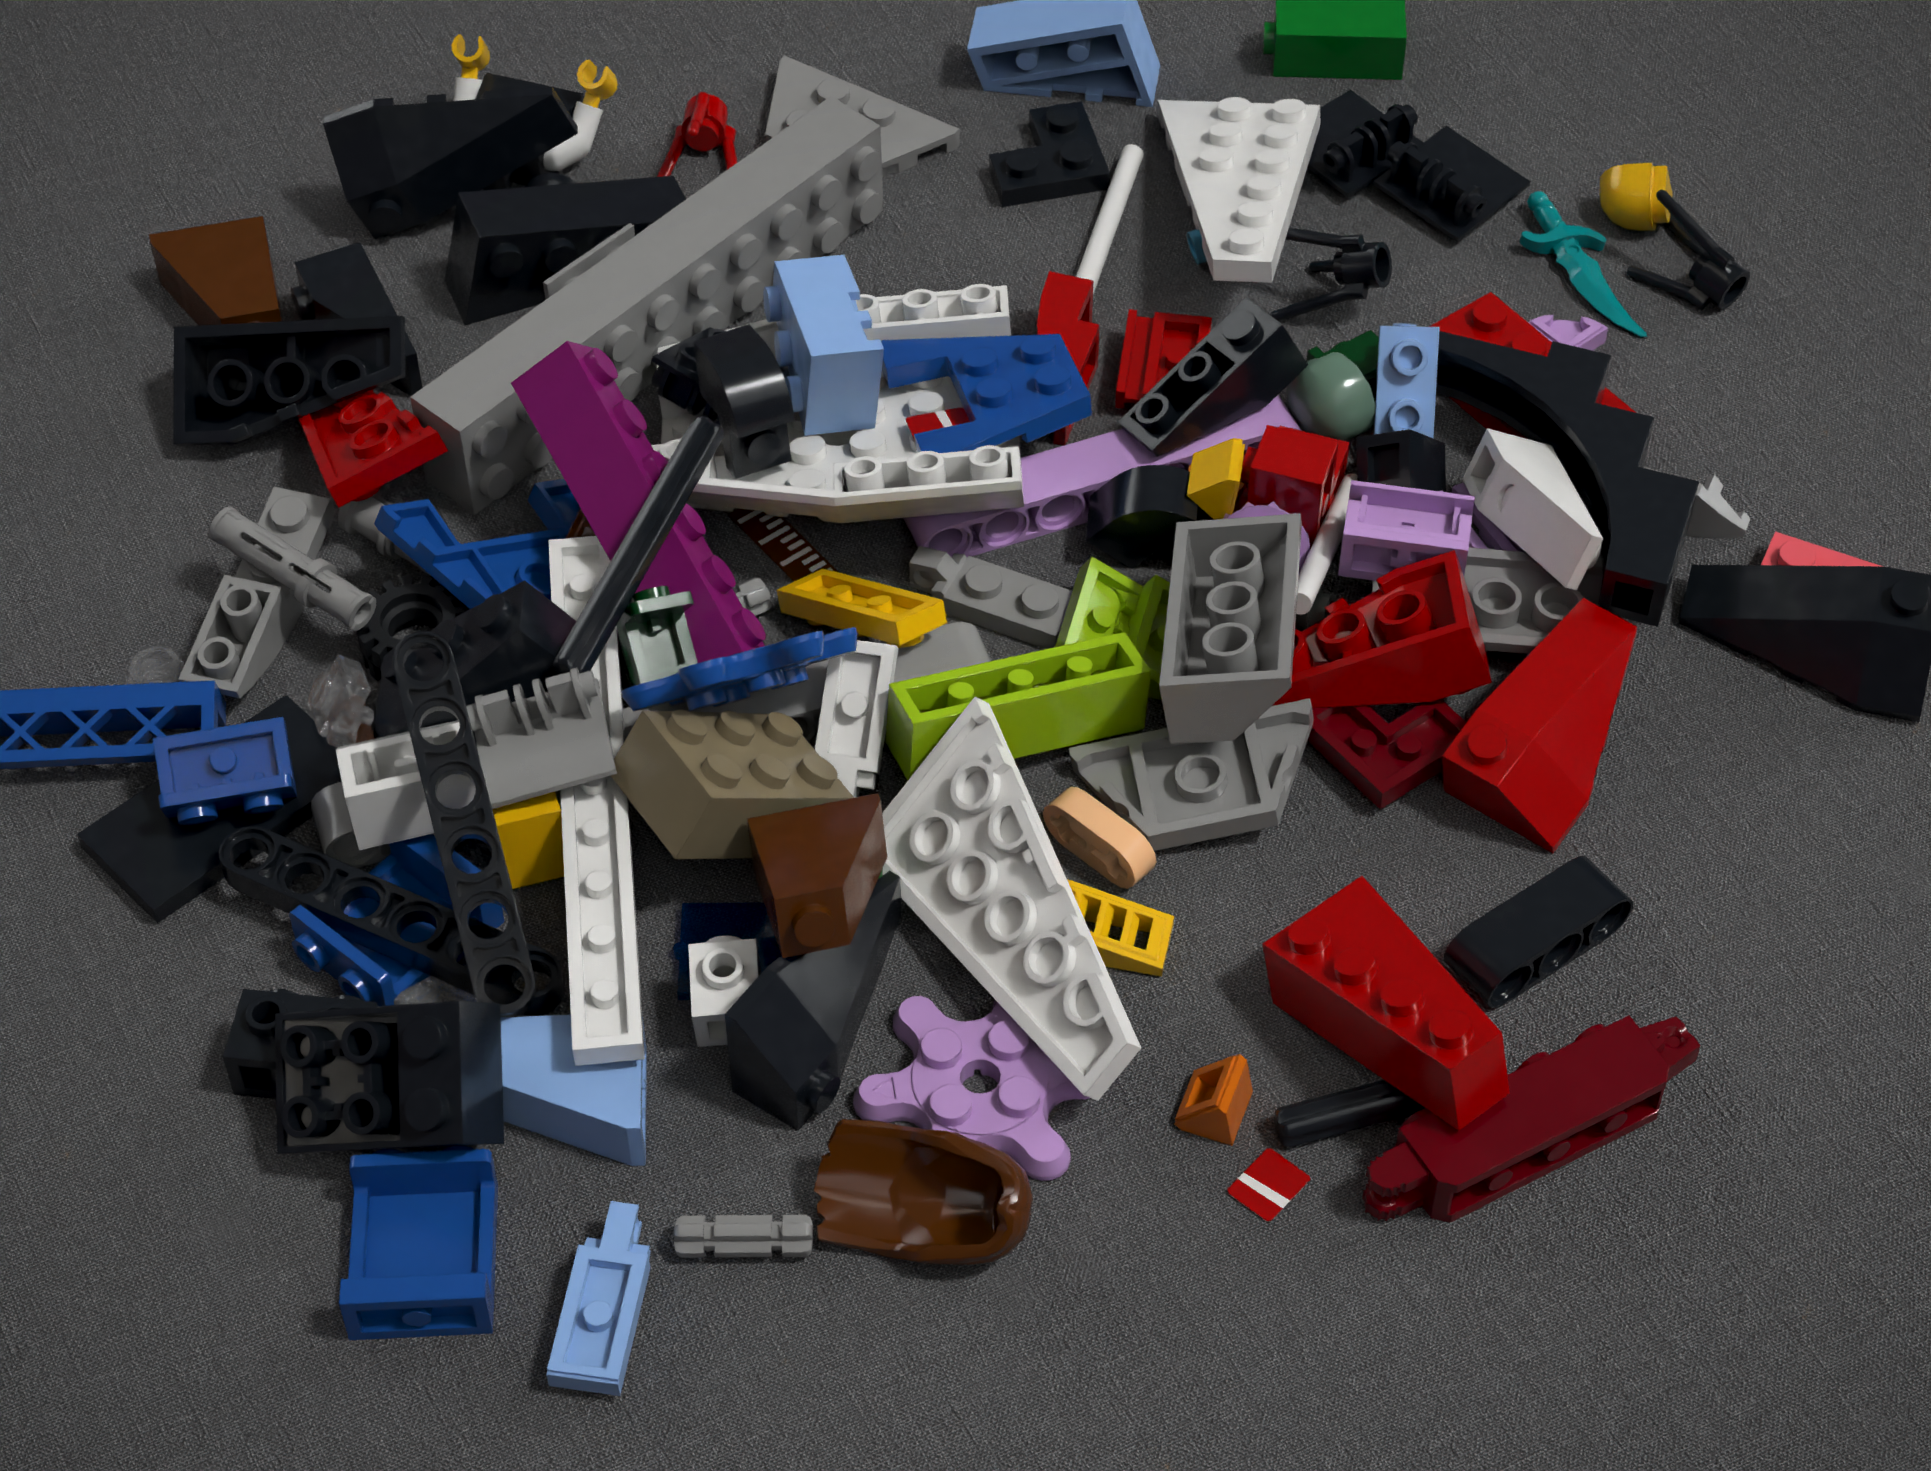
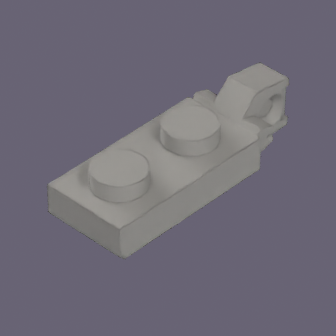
M922 546L918 547L909 562V586L932 594L931 597L942 599L946 615L1045 649L1055 647L1072 590L972 556L967 558L965 554L954 553L950 557L944 551Z

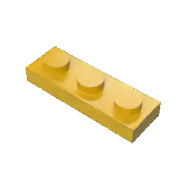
M824 568L776 590L781 613L806 619L809 624L816 626L827 625L841 630L856 627L857 637H870L890 645H896L898 648L914 646L924 639V634L947 624L942 599Z

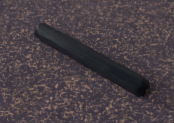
M698 416L690 423L555 657L553 667L557 673L570 672V669L576 667L579 673L590 671L724 438V430L721 425L712 422L710 418Z

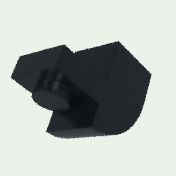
M750 324L693 341L700 394L719 415L720 425L724 430V438L722 440L726 468L737 479L791 461L787 423L795 421L793 407L782 371L766 342Z
M1166 465L1140 466L1118 474L1090 495L1086 541L1133 569L1163 546L1172 551L1174 550L1176 522L1214 519L1187 496L1189 471Z

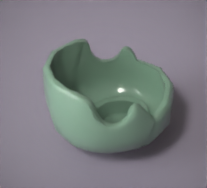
M1332 352L1323 357L1307 361L1308 366L1286 389L1289 411L1301 430L1346 442L1369 430L1374 424L1376 405L1370 385L1358 366L1339 352Z

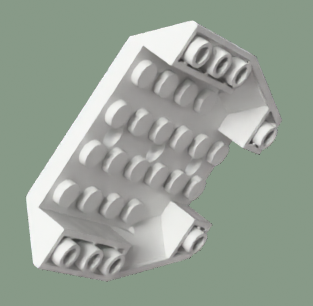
M974 284L960 290L938 292L917 289L905 295L883 297L861 294L860 300H856L858 311L868 310L872 319V328L863 329L868 340L1011 336L1007 285L992 287L987 284ZM767 319L749 323L766 342L776 358L774 334L775 331H779L777 322H768ZM738 326V327H734V328H731V329H727V330H725V331H729V330H732V329H735V328H739V327H742V326ZM674 343V344H671V345L659 347V348H658V353H660V352H662V351H664V350H666V349H668V348H670V347H672V346H674V345H676V344H678V343ZM881 372L875 428L804 436L799 412H794L795 421L787 423L791 461L737 479L726 468L722 440L686 503L692 508L730 512L734 508L759 510L769 516L787 517L789 514L816 516L822 521L835 523L1024 507L1020 440L1018 436L997 446H981L970 451L948 453L922 451L916 453L915 441L905 420L907 417L964 407L951 378L948 376L889 389ZM659 395L662 413L661 444L651 446L654 451L659 452L669 461L690 423L696 417L702 416L704 409L698 415L693 416L688 413L687 408L684 410Z

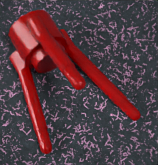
M700 92L687 102L682 124L676 128L674 141L656 177L671 176L681 152L687 144L697 151H709L715 146L721 145L723 147L726 170L737 163L734 146L736 130L727 125L728 109L720 98L706 92Z

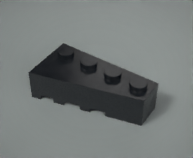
M663 176L458 192L445 283L464 325L536 306L545 301L543 285L545 280L627 224L631 223L634 225L636 236L686 200L675 177Z

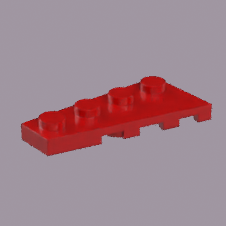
M370 390L299 418L326 487L338 508L351 501L358 502L372 497L381 489L382 485L448 451L435 429L429 425L425 428L422 427L414 414L407 409L401 412L396 408L392 399L383 392L376 394L373 390Z

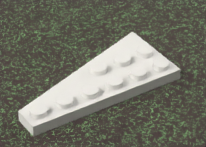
M1230 97L1219 102L1158 100L1159 123L1161 128H1165L1166 143L1168 149L1173 152L1174 167L1187 204L1192 207L1195 228L1200 230L1202 248L1213 280L1272 283L1320 128V105H1306L1297 99H1283L1275 103H1250L1249 100L1240 97Z
M975 696L883 811L882 816L887 848V859L882 868L883 875L891 871L900 876L901 898L1076 1088L1084 1096L1099 1101L1140 1051L1141 1046L991 706Z

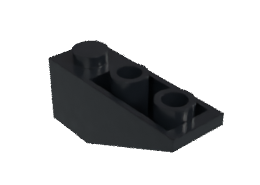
M1245 297L1141 398L1118 423L1126 432L1158 457L1266 407L1308 366V363L1283 324Z

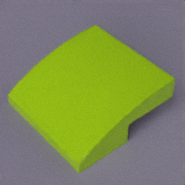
M1091 556L1079 568L1055 647L1125 632L1151 669L1148 697L1162 700L1159 682L1170 582L1158 575H1154L1142 586Z

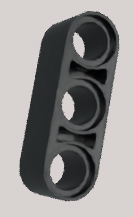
M1578 856L1462 929L1448 945L1444 954V962L1489 1007L1498 1008L1512 1001L1613 935L1630 916L1633 909V901L1586 856Z

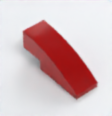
M1049 271L1040 298L1037 335H1061L1087 389H1089L1098 367L1100 324L1092 323L1093 280ZM1074 423L1050 433L1053 443L1062 446L1066 445Z

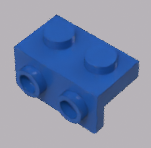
M283 717L153 738L161 794L158 795L159 806L167 818L177 817L178 824L192 825L213 821L218 818L217 810L243 806L244 813L246 814L271 812L283 808L282 799L297 797L286 722Z

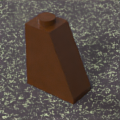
M263 216L149 234L160 284L198 326L283 321L272 255Z
M878 793L747 818L754 873L782 958L850 945L887 859L881 799Z

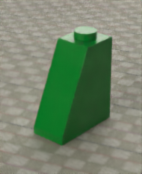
M1276 0L1274 22H1264L1263 54L1273 55V77L1402 80L1407 42L1405 0Z

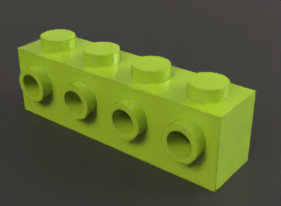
M1122 632L890 683L885 743L905 777L909 780L975 696L990 704L1014 759L1141 730L1145 727L1151 669L1127 634Z

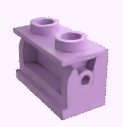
M1351 480L1338 576L1376 581L1377 578L1394 569L1453 550L1457 554L1464 576L1475 496Z

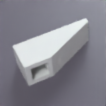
M1487 428L1462 479L1470 495L1475 496L1474 503L1477 509L1565 588L1577 590L1587 569H1591L1599 558L1601 542L1603 540L1602 535L1551 445Z

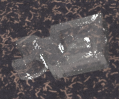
M339 654L328 673L321 672L317 676L308 697V705L319 735L327 737L328 744L334 747L356 743V734L360 724L363 723L371 726L374 720L373 709L364 706L371 688L361 663Z

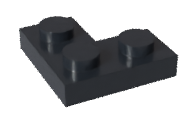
M1082 101L1030 109L1029 128L1036 147L989 154V172L1002 207L1108 190L1110 184L1109 169Z

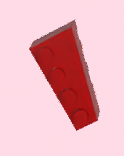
M1360 876L1262 943L1273 1004L1458 1131L1510 1094L1502 1032L1363 876Z

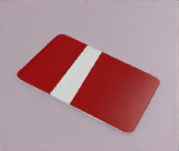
M962 407L911 416L905 419L914 441V434L970 422Z
M1268 1148L1228 1188L1227 1192L1259 1217L1270 1222L1310 1181V1176L1276 1151Z

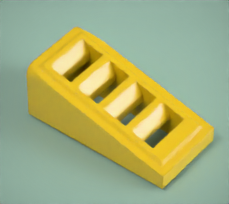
M1067 879L1085 921L1096 923L1094 932L1090 931L1105 967L1162 977L1174 925V916ZM1111 926L1123 928L1120 941L1109 938ZM1137 930L1150 932L1146 950L1134 946Z

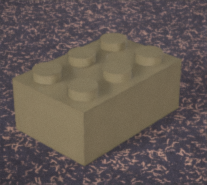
M682 709L674 711L642 710L614 758L617 774L611 775L612 779L675 859L752 858L747 818L854 798L838 779V773L834 766L820 757L804 738L800 725L791 717L779 712L761 714L736 713L733 711L689 712Z

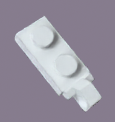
M857 640L855 652L828 660L815 751L820 757L834 766L838 773V779L854 798L859 797L860 788L874 790L876 774H880L886 734L889 684L894 681L898 647L896 645Z

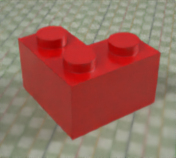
M1267 425L1258 448L1249 446L1246 450L1242 463L1240 482L1249 485L1242 493L1238 510L1242 509L1247 502L1255 506L1269 505L1274 501L1280 509L1290 514L1300 513L1302 526L1309 535L1311 549L1337 489L1346 475L1350 442L1285 426L1275 427Z

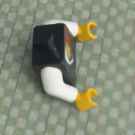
M458 34L453 39L452 52L462 67L461 77H455L453 101L480 99L485 91L551 87L492 73H486L483 80H479L478 71L484 69L490 60V51L482 37L479 36L477 52L469 57L464 56L465 40L462 35ZM586 60L579 66L577 80L586 90L585 96L583 93L553 87L577 124L578 133L483 188V190L507 189L510 182L527 185L529 180L537 175L557 173L585 158L590 152L603 112L602 109L598 108L600 100L610 98L617 90L618 82L611 69L606 66L601 79L593 83L597 75V66L591 60Z

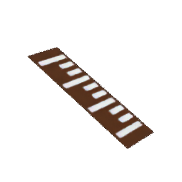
M737 509L728 514L793 581H797L823 568L838 572L784 517L769 516L763 511Z

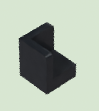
M1410 429L1357 437V481L1431 491L1443 490V492H1446L1445 443Z

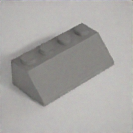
M1300 513L1176 522L1159 682L1170 744L1235 740L1291 688L1302 529Z

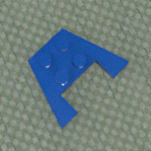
M1060 334L881 341L884 348L882 373L889 389L948 376L952 380L970 421L914 434L916 453L922 451H934L937 453L970 451L981 446H997L1022 435V440L1028 443L1092 415L1090 393Z
M565 479L535 483L527 500L548 530L460 544L429 499L381 506L374 524L383 535L464 605L472 609L483 603L488 597L500 594L524 580L551 600L548 540L564 539L580 506Z

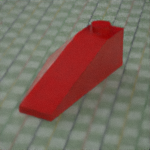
M1582 598L1476 709L1442 755L1444 791L1547 851L1554 853L1589 805L1601 753L1604 752L1616 700L1620 695L1637 635V626Z

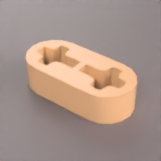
M1071 786L1044 808V822L1053 837L1067 850L1115 885L1129 889L1155 868L1157 862L1156 855L1145 836L1084 790Z

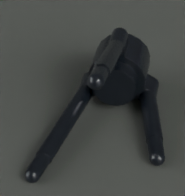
M1665 190L1657 191L1656 198L1670 213L1669 223L1664 224L1699 256L1689 272V279L1694 282V285L1690 287L1636 266H1630L1627 269V274L1648 285L1685 298L1700 310L1704 309L1710 301L1720 309L1728 308L1745 290L1750 280V272L1735 262L1734 257L1721 248Z
M1289 227L1285 240L1342 249L1335 253L1332 260L1311 262L1309 269L1311 272H1333L1337 283L1345 285V287L1275 310L1270 315L1276 320L1281 321L1343 301L1366 299L1369 288H1385L1389 284L1392 274V259L1388 246L1384 242L1365 243L1362 235L1342 236Z

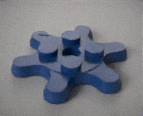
M856 627L825 635L823 631H817L730 656L711 659L681 668L677 673L669 677L626 688L621 691L622 697L633 712L669 703L671 706L687 703L689 711L709 706L719 707L750 698V693L769 688L771 690L780 689L809 680L806 670L808 665L855 652L858 633Z

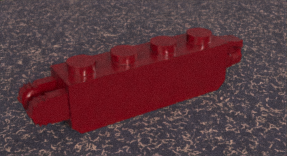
M1630 1015L1606 1027L1603 1024L1589 1027L1573 1043L1551 1054L1539 1052L1526 1059L1516 1071L1508 1074L1510 1094L1459 1131L1428 1109H1422L1414 1113L1398 1129L1396 1146L1384 1152L1382 1157L1376 1156L1374 1161H1370L1369 1167L1367 1166L1366 1176L1368 1177L1369 1184H1366V1190H1363L1362 1195L1365 1213L1368 1212L1373 1217H1376L1377 1221L1384 1219L1387 1222L1389 1218L1394 1220L1395 1215L1402 1216L1422 1206L1430 1218L1451 1223L1656 1120L1667 1081L1697 1060L1700 1044L1688 1032L1685 1024L1677 1016L1639 1028Z

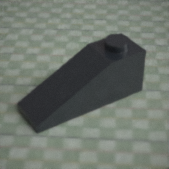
M360 242L294 262L299 286L291 288V295L301 320L398 316ZM405 331V377L390 384L412 396L423 387L417 353Z

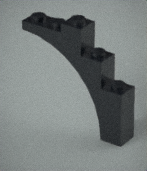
M1439 331L1436 393L1463 401L1504 421L1526 438L1549 444L1553 447L1603 537L1601 542L1603 579L1598 606L1620 618L1658 627L1689 528L1699 481L1643 468L1655 417L1601 404L1611 355L1553 341L1546 357Z

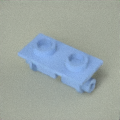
M1393 323V326L1379 325L1374 435L1410 429L1434 438L1440 327H1420L1410 323Z

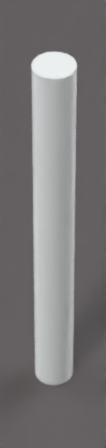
M1128 144L1122 149L1076 277L1093 280V294L1144 156L1142 149L1134 144Z
M1350 473L1342 479L1298 576L1296 614L1302 615L1310 611L1343 538L1351 480L1357 481V474Z

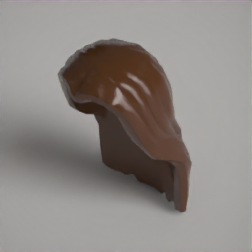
M842 1119L837 1122L827 1143L830 1152L821 1157L814 1186V1192L821 1197V1200L816 1205L817 1215L824 1219L822 1223L816 1225L818 1241L863 1250L889 1258L924 1264L975 1265L997 1261L1010 1254L1024 1239L1030 1224L1033 1195L1026 1171L1007 1153L985 1143L969 1139L956 1132L919 1129L882 1121Z

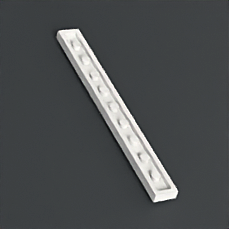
M597 536L548 540L551 601L576 621L611 562ZM617 627L613 630L591 669L594 678H597L599 682L614 758L625 741ZM608 776L560 790L572 1051L575 1066L645 1059L629 799L612 777Z

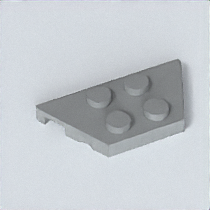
M785 55L780 59L765 133L766 142L832 96L880 125L882 178L888 174L900 173L917 166L918 155L938 146L946 153L956 150L960 145V129Z
M1310 698L1271 706L1238 738L1232 741L1170 744L1168 730L1163 728L1069 748L1073 771L1110 810L1141 832L1154 851L1278 826L1314 723Z

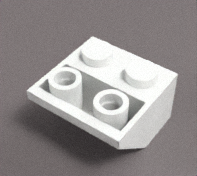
M456 720L420 728L422 737L429 743L443 745L451 742L457 736L460 725L459 721ZM409 731L337 747L336 755L344 796L359 850L434 833ZM453 774L445 777L439 783L436 797L445 807L461 809L473 800L476 787L468 777L461 774Z

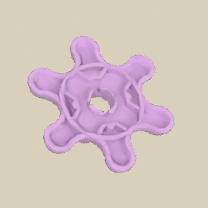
M912 996L905 999L893 1016V1031L912 1050L913 1062L910 1066L899 1072L874 1074L865 1078L854 1093L853 1107L856 1114L862 1120L882 1121L886 1123L906 1121L914 1123L921 1129L956 1132L969 1139L985 1143L1007 1153L1033 1179L1047 1181L1061 1177L1068 1170L1071 1162L1070 1149L1063 1138L1050 1127L1048 1123L1049 1113L1056 1105L1063 1101L1073 1099L1086 1100L1089 1097L1084 1096L996 1000L994 1001L992 1011L985 1017L973 1021H956L946 1017L926 997ZM980 1069L982 1075L996 1080L998 1086L987 1093H974L967 1090L962 1083L974 1075V1070Z

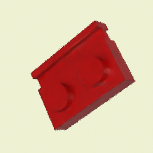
M1129 309L1116 388L1115 408L1124 409L1125 403L1136 404L1211 331L1212 317L1155 312L1154 318L1137 316V310Z

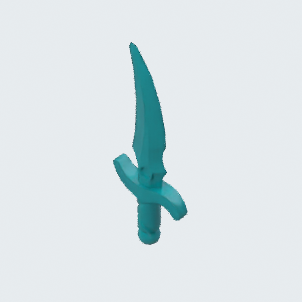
M1542 191L1531 193L1527 199L1528 208L1533 211L1534 217L1545 234L1523 231L1519 240L1520 244L1535 253H1556V262L1568 271L1571 283L1596 310L1628 331L1640 337H1647V333L1632 319L1615 297L1602 274L1599 263L1581 249V247L1602 251L1607 239L1590 228L1566 225L1553 203L1549 201L1547 194Z

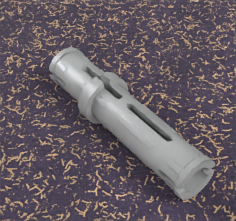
M231 506L224 508L214 517L209 528V538L294 591V597L299 603L309 608L319 607L345 623L353 631L360 630L373 616L376 608V598L337 575L336 567L322 558L313 560L280 537L241 515L239 511ZM258 544L282 560H275L254 545ZM307 575L331 592H325L303 576Z

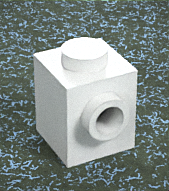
M717 936L707 940L705 943L688 944L691 1015L697 1047L728 1045L725 1014L761 974L756 939L742 940L735 936Z

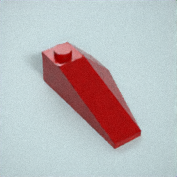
M1455 550L1394 569L1376 579L1379 586L1378 590L1351 605H1348L1341 598L1324 607L1328 615L1326 618L1303 631L1295 629L1292 686L1272 706L1308 698L1311 700L1312 708L1432 702L1451 695L1464 694L1474 688L1492 683L1483 638Z

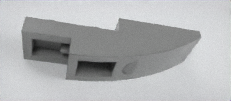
M273 487L258 525L315 560L335 514V509L331 498ZM258 544L254 545L275 560H282ZM242 559L235 577L223 576L180 674L179 682L215 680L222 695L241 698L255 685L271 665L292 632L305 606L296 601L294 591ZM307 575L303 576L315 585V580L311 579Z

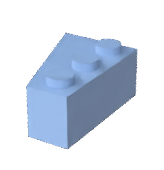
M1017 0L976 8L967 51L984 91L1051 97L1052 91L1055 90L1085 93V101L1102 102L1103 95L1136 98V106L1153 107L1160 63L1137 0Z
M845 255L774 261L773 286L764 287L763 291L765 315L768 322H777L779 331H775L774 334L776 360L779 367H788L790 376H786L785 382L791 398L793 412H799L804 436L875 428L884 348L880 339L868 340L863 330L872 328V319L868 310L858 311L856 300H860V291Z

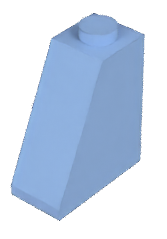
M571 1015L501 1017L503 1121L630 1166H646L647 1046L644 1024L645 1059L575 1066L572 1051Z

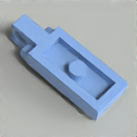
M611 1201L602 1238L587 1237L584 1245L578 1244L546 1375L548 1384L551 1387L615 1396L621 1395L651 1268L649 1261L650 1246L638 1244L642 1228V1221H638V1204Z

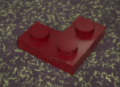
M1442 699L1423 702L1389 724L1369 705L1312 708L1314 723L1307 741L1381 810L1443 771L1442 755L1467 722Z

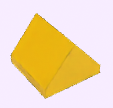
M1232 438L1193 453L1187 496L1214 520L1223 519L1225 513L1231 515L1234 511L1245 444H1242L1243 439Z

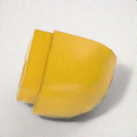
M1652 163L1623 164L1605 170L1600 176L1599 197L1601 207L1608 218L1625 229L1637 231H1655L1658 223H1669V211L1656 198L1657 191L1661 189L1665 190L1672 197L1667 165L1653 166Z

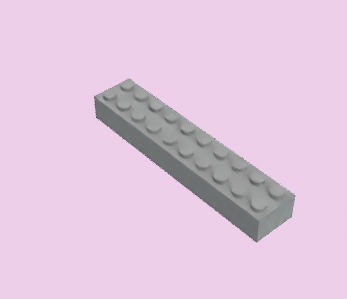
M828 97L410 397L413 414L417 417L422 427L425 428L429 425L435 429L448 449L444 454L423 464L426 481L471 514H477L494 500L505 496L510 488L539 467L545 466L552 460L550 452L511 382L563 343L570 341L602 350L610 358L617 370L618 378L614 381L623 397L632 401L639 392L651 384L653 374L657 369V364L651 360L654 355L658 354L659 347L682 342L709 327L724 330L745 313L757 308L764 300V287L773 286L774 261L822 257L826 253L835 250L843 240L863 225L874 221L883 211L880 125L836 98Z

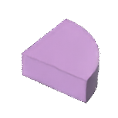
M1544 315L1528 322L1551 342L1555 341L1592 351L1606 342L1608 328L1587 317L1581 316V320L1578 322L1572 320H1553L1554 315Z

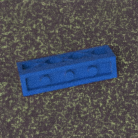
M215 680L0 690V737L10 736L0 746V769L156 762L154 744L146 743L152 737L166 736L160 731L161 729L201 727V730L226 726V701ZM140 730L125 745H108L96 734V732ZM75 733L60 748H43L31 737L32 735ZM88 740L96 745L82 747ZM24 743H26L31 748L17 750Z

